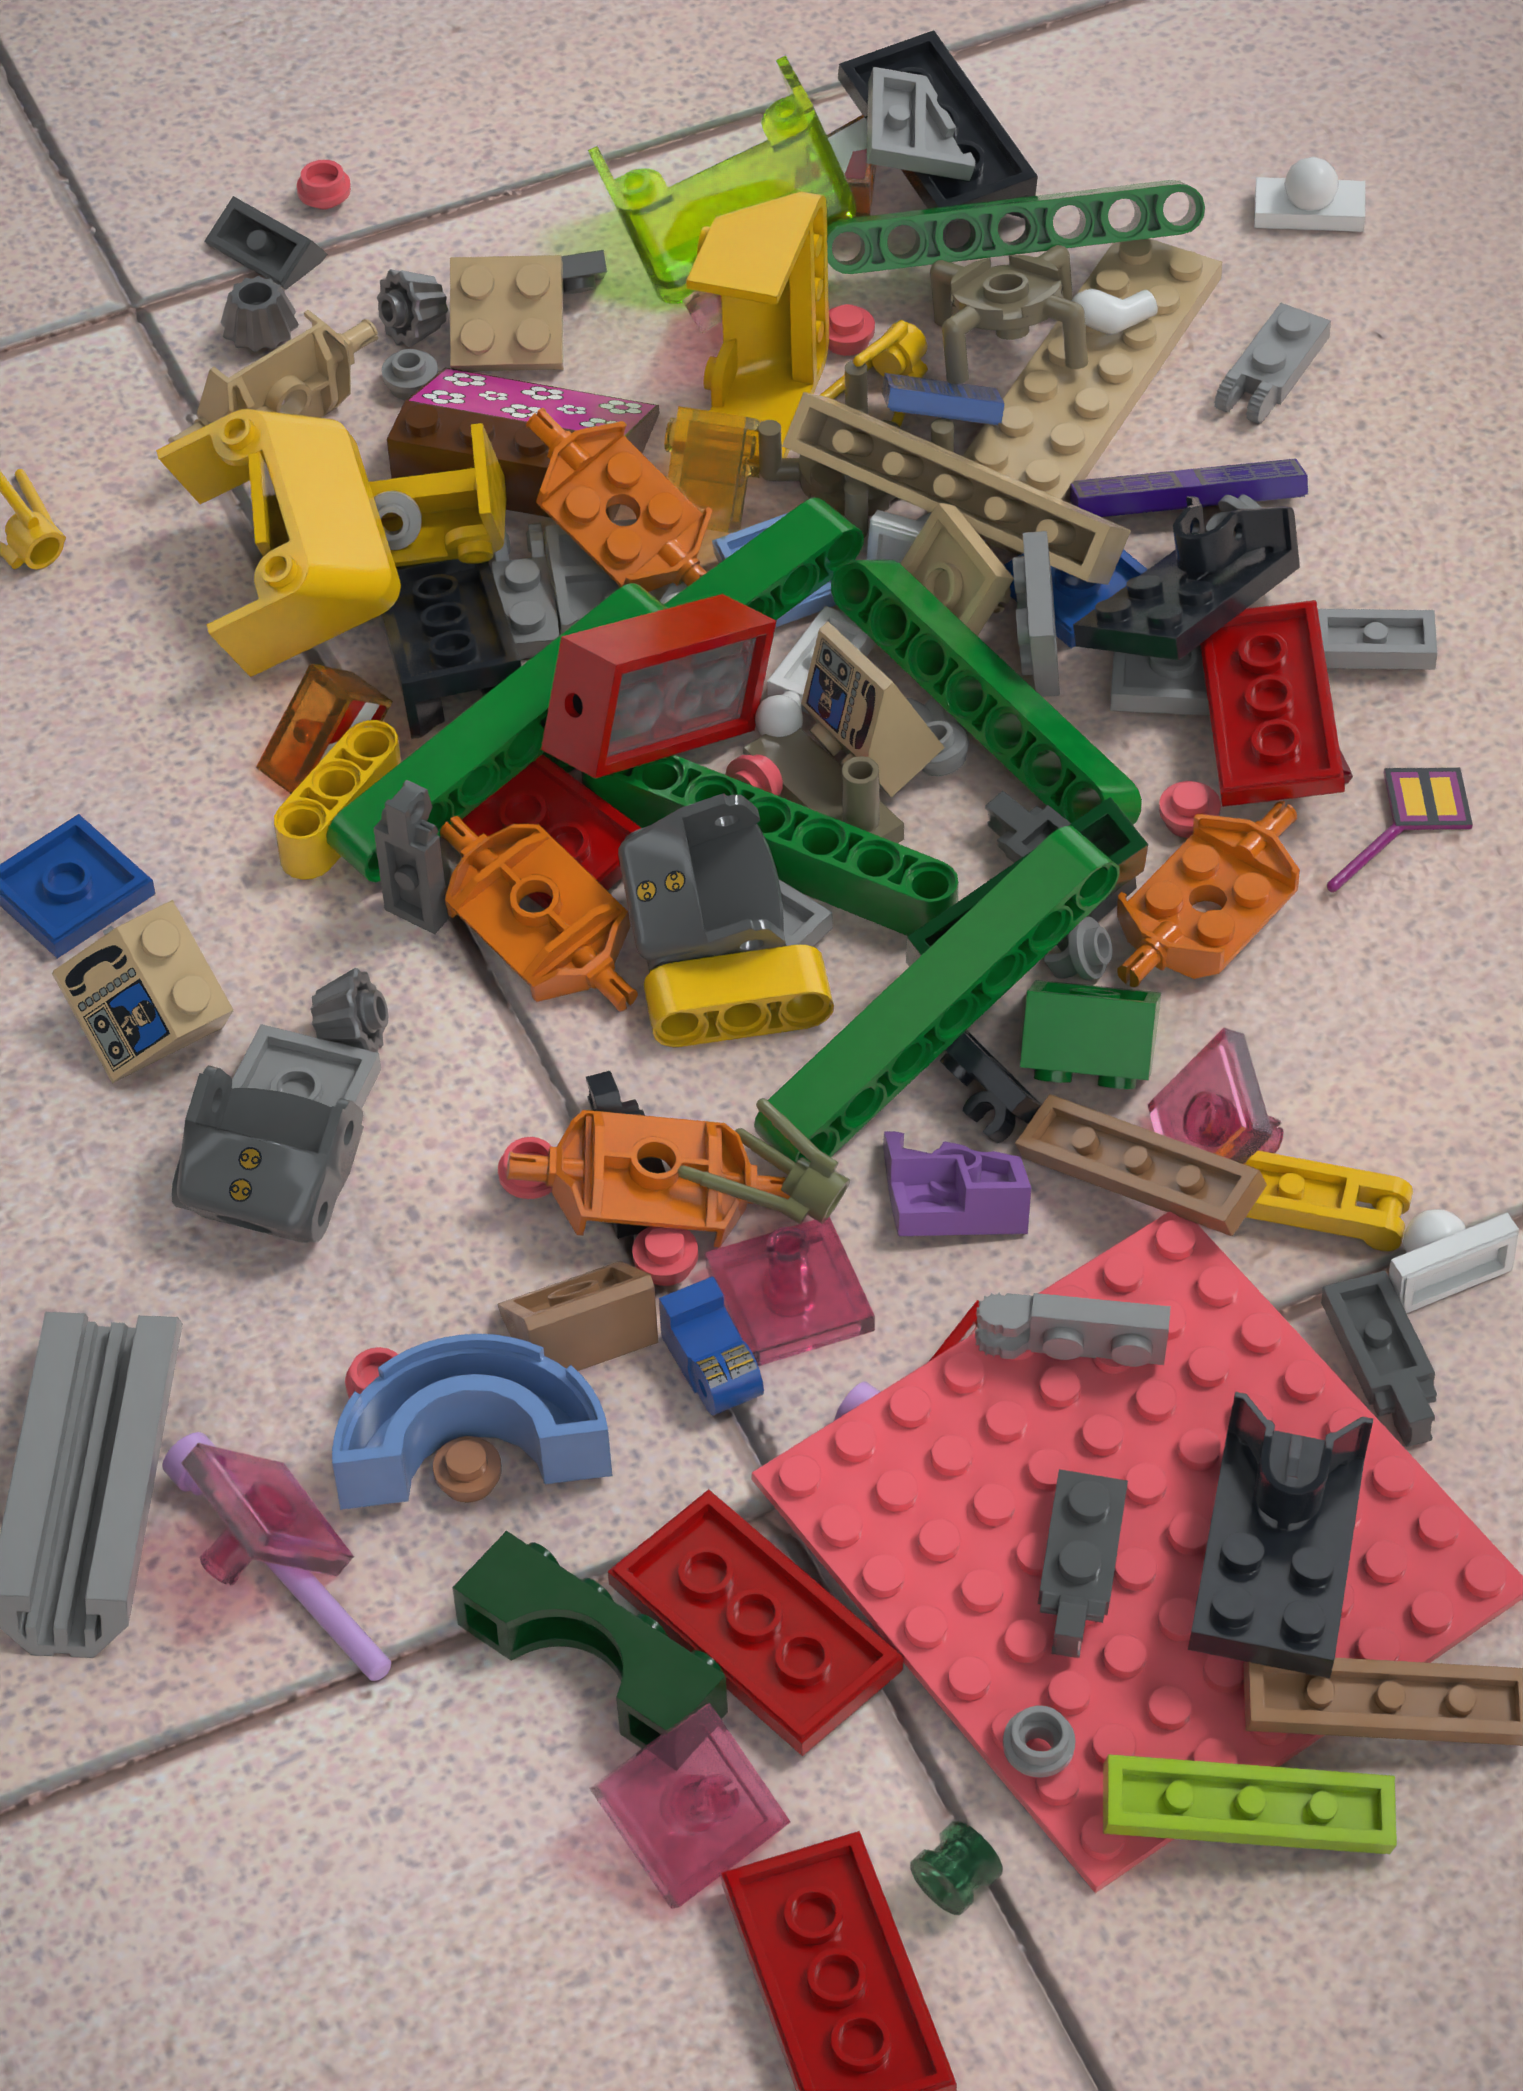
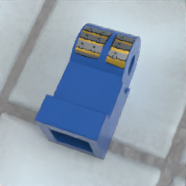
M714 1276L659 1298L661 1337L693 1392L699 1395L711 1415H716L764 1394L763 1380L756 1359L747 1343L742 1340L724 1306V1295Z

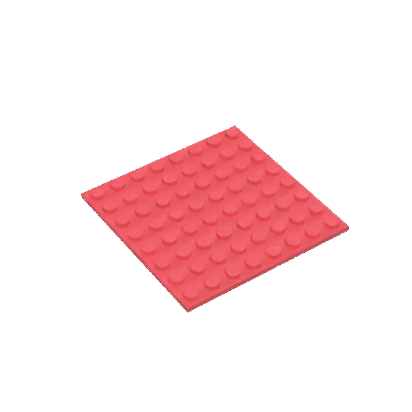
M1170 1211L1039 1292V1294L1171 1306L1164 1365L1146 1364L1130 1367L1121 1365L1113 1359L1099 1357H1078L1071 1360H1060L1052 1358L1045 1353L1031 1352V1350H1026L1015 1359L1001 1358L1000 1355L993 1357L990 1354L985 1355L984 1351H979V1345H976L974 1333L753 1471L751 1475V1480L883 1639L903 1656L904 1664L1095 1893L1174 1840L1170 1838L1103 1834V1764L1108 1754L1280 1767L1325 1736L1246 1731L1244 1661L1188 1650L1235 1392L1247 1394L1262 1414L1275 1424V1431L1325 1440L1327 1434L1339 1431L1360 1417L1373 1418L1363 1466L1335 1658L1431 1663L1523 1599V1575L1197 1223L1181 1218ZM1059 1469L1128 1481L1108 1615H1104L1103 1623L1085 1621L1080 1658L1051 1654L1057 1615L1041 1613V1604H1038ZM1032 1706L1053 1708L1062 1714L1073 1728L1076 1743L1072 1760L1064 1770L1053 1776L1038 1778L1025 1775L1016 1770L1004 1754L1003 1735L1006 1725L1014 1715ZM1039 1738L1031 1739L1026 1743L1027 1747L1035 1751H1048L1051 1749L1047 1741Z

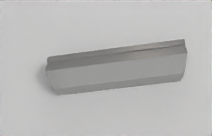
M45 1312L0 1532V1629L30 1655L54 1656V1653L71 1654V1657L94 1658L129 1626L183 1325L178 1317L138 1315L136 1328H130L125 1323L115 1322L111 1323V1327L98 1326L96 1322L88 1321V1316L85 1313Z

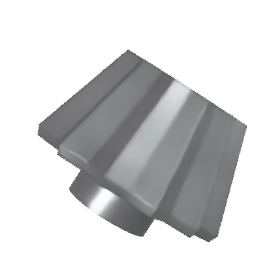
M390 269L386 279L380 280V293L377 296L379 318L385 325L386 334L393 337L397 346L405 344L411 347L440 329L441 325L446 322V313L448 312L446 305L447 296L443 292L442 284L437 283L434 276Z
M260 276L253 279L244 278L242 283L234 284L233 290L228 293L220 322L225 327L223 337L234 341L236 348L248 347L254 352L262 348L275 349L279 342L290 340L291 331L299 326L294 317L296 310L281 286L274 284L272 278L263 279Z
M353 968L318 989L316 994L312 996V1007L310 1010L313 1016L312 1025L316 1030L317 1038L378 1053L379 1048L384 1046L383 1032L388 1024V1008L383 994L371 983L367 972H361L358 968Z

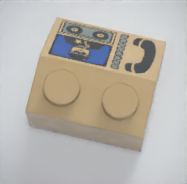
M827 621L818 631L801 702L802 706L816 721V724L809 731L833 757L840 750H843L847 754L841 761L843 765L847 760L859 756L874 760L879 766V786L892 798L945 747L894 682Z
M173 900L114 928L52 972L55 981L112 1084L222 1029L233 1012L230 1002Z

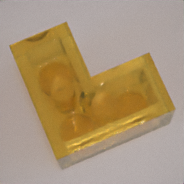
M678 406L677 418L671 417L666 427L664 447L666 452L671 453L668 476H664L702 514L708 506L713 510L707 530L726 533L737 532L741 529L748 478H760L758 427L763 420Z

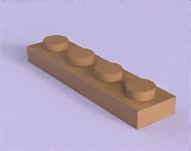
M1051 1094L1048 1095L1015 1142L1020 1154L1026 1160L1162 1211H1170L1181 1218L1229 1236L1234 1235L1267 1186L1258 1169Z
M1335 1658L1331 1677L1325 1678L1246 1661L1243 1663L1246 1731L1523 1746V1668Z

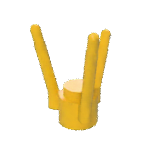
M899 320L893 323L881 338L855 356L853 364L856 367H861L866 363L867 371L874 366L875 370L883 377L884 373L922 378L928 371L927 365L921 360L927 352L928 344L926 337L915 325ZM845 374L822 392L820 396L834 400L845 391ZM895 411L891 421L901 426L906 413Z
M17 469L14 475L32 511L0 471V492L15 511V514L6 523L5 533L8 545L0 541V556L13 569H18L23 563L31 569L45 568L60 556L66 536L52 521L35 487L23 469Z

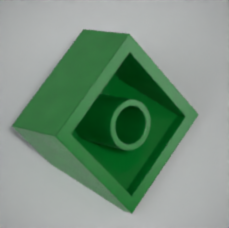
M1035 980L1027 990L1020 1067L1034 1069V1079L1041 1081L1070 1083L1072 1082L1073 1073L1098 1075L1097 1085L1102 1087L1136 1089L1137 1079L1149 1080L1151 1076L1161 992Z

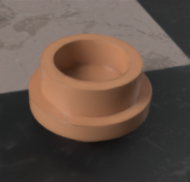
M472 1436L459 1437L444 1444L436 1453L433 1461L434 1478L439 1488L452 1499L465 1503L476 1502L488 1496L498 1483L502 1472L501 1458L497 1449L490 1442Z

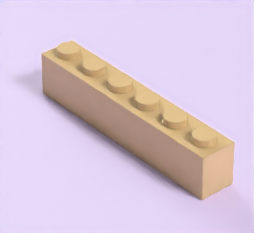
M803 392L782 445L789 450L931 513L938 503L955 505L978 534L1023 554V533L1047 531L1050 566L1087 582L1109 584L1131 530L831 398Z

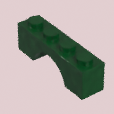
M506 1530L452 1587L458 1625L511 1661L526 1653L542 1648L571 1647L587 1651L606 1662L621 1681L616 1696L620 1735L674 1771L680 1767L728 1713L726 1675L714 1659L699 1650L688 1651L670 1639L662 1626L653 1618L645 1614L635 1616L614 1602L609 1592L595 1580L590 1578H583L581 1580L561 1567L553 1554L538 1543L531 1542L526 1544Z

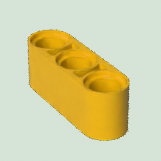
M368 720L355 724L278 808L274 815V828L280 865L285 873L301 880L314 879L328 872L341 858L327 843L326 835L329 825L343 808L401 763L398 734L391 725L378 720Z
M789 945L668 963L650 971L645 977L643 985L654 1038L660 1044L668 1047H684L808 1029L827 1021L834 1009L822 953L817 948L809 945Z

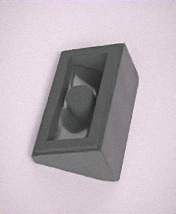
M234 196L204 241L209 246L267 279L272 278L274 283L286 290L318 266L328 255L309 238Z

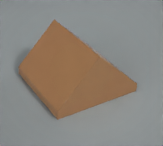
M622 1261L497 1304L511 1337L543 1347L544 1356L554 1360L566 1369L572 1365L577 1371L659 1343L655 1288L651 1274Z

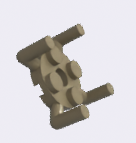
M1061 245L1053 246L1039 257L1009 255V265L991 267V258L975 261L965 267L944 260H938L932 264L930 278L934 322L942 326L947 382L962 384L968 381L969 372L965 334L975 327L995 330L996 335L1001 339L1015 340L1026 336L1030 331L1029 326L1041 323L1048 318L1063 323L1065 365L1070 369H1081L1087 366L1085 312L1079 303L1072 301L1070 254L1066 247Z
M852 360L846 363L844 368L845 405L868 415L867 365L865 363L861 367H856ZM947 418L934 420L931 424V443L954 452V423ZM765 420L759 424V470L761 476L767 481H800L801 488L809 499L812 494L824 500L859 528L864 538L868 533V516H873L877 510H888L889 501L896 498L891 494L801 454L800 458H782L781 425L774 420ZM881 420L885 423H888L894 427L901 429L898 424L892 421Z

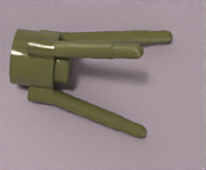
M765 1098L757 1101L756 1106L758 1110L808 1160L801 1157L795 1163L745 1129L738 1128L735 1131L740 1135L742 1143L750 1148L751 1151L788 1175L781 1191L789 1195V1199L706 1171L703 1172L684 1165L678 1168L677 1173L683 1179L781 1212L800 1225L807 1215L821 1224L825 1223L839 1204L850 1183V1179L836 1171L839 1162L821 1152Z

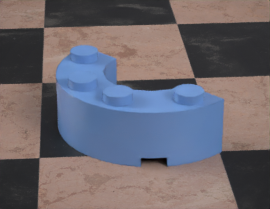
M464 1334L435 1339L407 1349L378 1367L379 1376L361 1394L354 1392L345 1405L335 1430L332 1447V1465L340 1510L408 1502L411 1480L424 1459L447 1442L466 1436L498 1438L520 1447L537 1463L544 1484L612 1476L609 1432L605 1413L597 1395L585 1378L572 1365L566 1369L554 1360L544 1356V1348L521 1339L495 1334Z

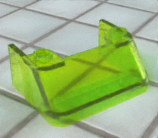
M786 55L777 59L776 62L789 96L774 102L763 114L761 125L767 140L670 187L667 186L659 172L648 168L631 170L614 179L598 146L588 150L610 202L657 297L665 303L680 304L706 293L687 289L686 279L697 258V246L702 228L704 226L711 227L714 219L718 216L800 191L825 196L827 226L840 219L853 218L856 213L857 204L849 183L814 106Z

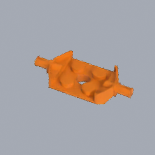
M544 408L539 409L537 414L534 413L527 421L526 427L530 428L549 447L547 457L550 459L536 503L620 587L635 583L647 592L671 583L679 586L684 582L689 586L707 573L700 566L697 555L713 510L708 506L702 514L624 436L627 426L624 421L575 430L571 433L570 431H565ZM611 505H625L633 510L637 521L629 526L616 525L608 518L606 509Z
M1277 801L1274 807L1260 821L1256 822L1248 819L1196 814L1193 821V834L1128 901L1126 899L1127 894L1121 892L1118 895L1117 918L1127 942L1137 949L1117 968L1119 978L1125 984L1130 980V987H1138L1154 967L1162 971L1167 967L1192 979L1220 974L1298 891L1300 869L1278 838L1297 820L1295 809L1290 804L1285 808V801ZM1208 901L1220 905L1222 909L1209 910L1203 913L1192 906L1199 902Z
M459 816L450 819L451 825L446 822L442 826L440 836L446 839L462 857L452 872L445 896L448 915L453 918L458 914L530 986L532 998L536 1002L593 988L598 989L620 1012L627 1009L626 1002L630 1006L634 1003L638 992L614 971L615 962L631 927L628 910L540 825L512 824L489 837L484 833L478 837L462 822ZM533 892H543L552 897L549 907L541 912H527L520 908L519 903L526 895Z
M582 1110L572 1119L557 1147L549 1148L548 1156L509 1152L507 1162V1180L545 1182L546 1186H552L554 1198L576 1235L580 1236L584 1235L587 1221L716 1232L714 1247L720 1248L745 1212L747 1204L754 1203L679 1177L677 1171L683 1165L703 1172L706 1171L786 1199L790 1198L789 1195L781 1191L786 1178L757 1175V1165L750 1164L740 1135L727 1124L720 1122ZM646 1157H656L665 1161L671 1170L665 1173H652L644 1169L638 1161Z

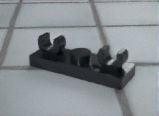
M966 1030L945 1050L946 1054L940 1059V1062L966 1086L976 1079L987 1090L972 1095L964 1104L962 1111L972 1120L978 1122L988 1111L995 1109L993 1121L986 1126L983 1132L998 1144L1006 1140L1013 1132L1016 1116L1029 1124L1042 1104Z

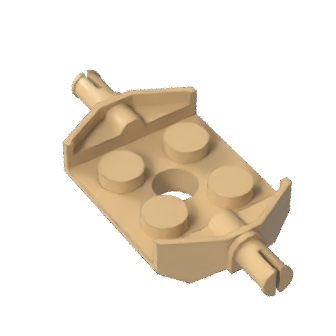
M305 311L304 317L312 322L310 329L290 339L282 346L244 367L228 378L216 367H212L209 370L198 406V419L189 428L174 437H170L168 442L176 441L241 409L323 417L336 409L351 394V365L355 363L354 353L378 340L376 327L370 320L364 319L361 323L343 334L336 333L311 311Z

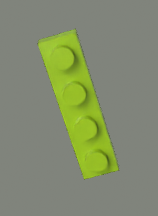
M1108 1754L1103 1764V1834L1390 1855L1397 1846L1395 1776Z

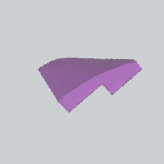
M896 1131L884 1132L883 1150L888 1190L898 1236L1028 1234L1031 1185L1021 1157L995 1151L979 1152L965 1145L945 1141L939 1149H936L933 1153L903 1148L904 1133Z

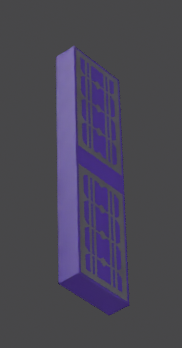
M1297 459L1086 479L1077 480L1071 484L1070 501L1072 505L1097 516L1108 517L1185 509L1187 507L1186 497L1188 496L1198 497L1202 507L1217 506L1225 495H1231L1238 499L1243 494L1255 502L1297 498L1308 495V475Z

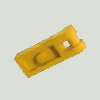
M1233 1146L1230 1159L1260 1170L1267 1184L1246 1218L1363 1239L1368 1246L1379 1251H1394L1401 1246L1405 1232V1223L1401 1219V1215L1409 1210L1413 1195L1412 1186L1403 1178ZM1357 1201L1370 1203L1375 1209L1356 1206Z

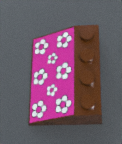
M445 367L405 400L387 437L391 479L475 468L471 424L483 423L504 474L506 510L551 518L536 503L550 463V459L547 457L549 447L530 428L526 427L529 418L534 413L537 414L539 409L544 408L565 431H570L571 433L575 430L624 421L627 424L624 436L643 453L660 414L659 405ZM621 504L611 505L606 509V514L611 521H614Z

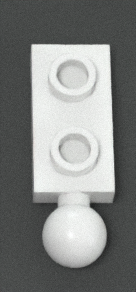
M824 606L768 679V698L761 702L755 714L756 727L762 736L767 734L783 737L796 732L802 727V711L808 713L801 704L818 631L827 621L865 656L875 646L876 643L845 613Z

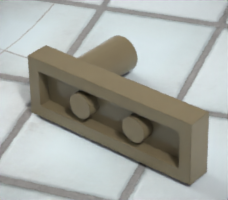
M801 728L783 737L764 734L743 747V755H763L777 766L783 780V789L779 795L780 797L895 843L904 840V822L879 800V766L871 758L863 756L853 757L847 760L842 767Z

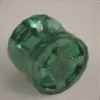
M952 1821L939 1833L940 1844L933 1850H922L910 1862V1870L919 1887L935 1904L951 1914L961 1915L974 1903V1891L979 1886H990L1003 1874V1866L993 1847L980 1833L961 1821Z

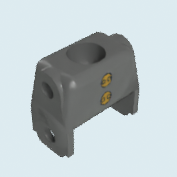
M723 793L682 807L654 824L632 832L618 848L619 864L635 945L638 953L647 960L649 973L658 966L673 962L785 946L783 904L776 867L766 839L757 824L760 821L758 809L744 796H726Z
M208 1065L203 1074L199 1073L185 1118L181 1155L172 1183V1203L175 1207L194 1211L198 1215L211 1220L297 1242H319L328 1228L336 1200L351 1172L364 1128L362 1125L363 1110L353 1101L342 1098L337 1101L335 1106L330 1107L305 1097L280 1091L257 1088H232L231 1076L221 1068Z

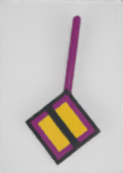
M1384 768L1383 773L1393 824L1327 883L1328 891L1336 892L1403 830L1472 829L1473 823L1461 768Z

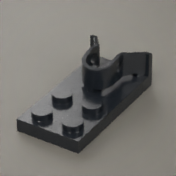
M934 30L839 63L838 80L866 120H868V81L873 67L923 75L929 79L938 95V104L948 112L956 126L953 135L954 140L963 154L971 152L975 159V168L970 181L901 169L928 209L1036 195L1038 175ZM1019 212L1008 213L1009 215L1024 218ZM948 224L943 230L944 244H946Z
M1193 496L1186 497L1187 507L1173 524L1175 550L1140 576L1130 579L1124 588L1109 599L1097 603L1094 610L1074 623L1076 647L1180 660L1300 568L1293 508L1280 506L1238 509L1230 512L1214 529L1205 532L1203 509L1199 498ZM1235 525H1236V526H1237V533H1236V536H1235V538H1234V536H1233V531H1234V527H1235Z
M458 559L396 567L401 584L400 593L394 605L380 616L404 698L411 740L422 738L434 727L445 722L441 697L479 689L482 695L485 696L521 667V660L489 561L470 564L463 563Z
M1235 1392L1188 1650L1325 1678L1331 1677L1363 1466L1373 1418L1360 1417L1339 1431L1327 1434L1325 1440L1275 1431V1424L1262 1414L1247 1394Z

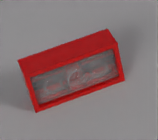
M724 594L562 636L541 750L593 778H599L755 731V714L761 701L777 621Z

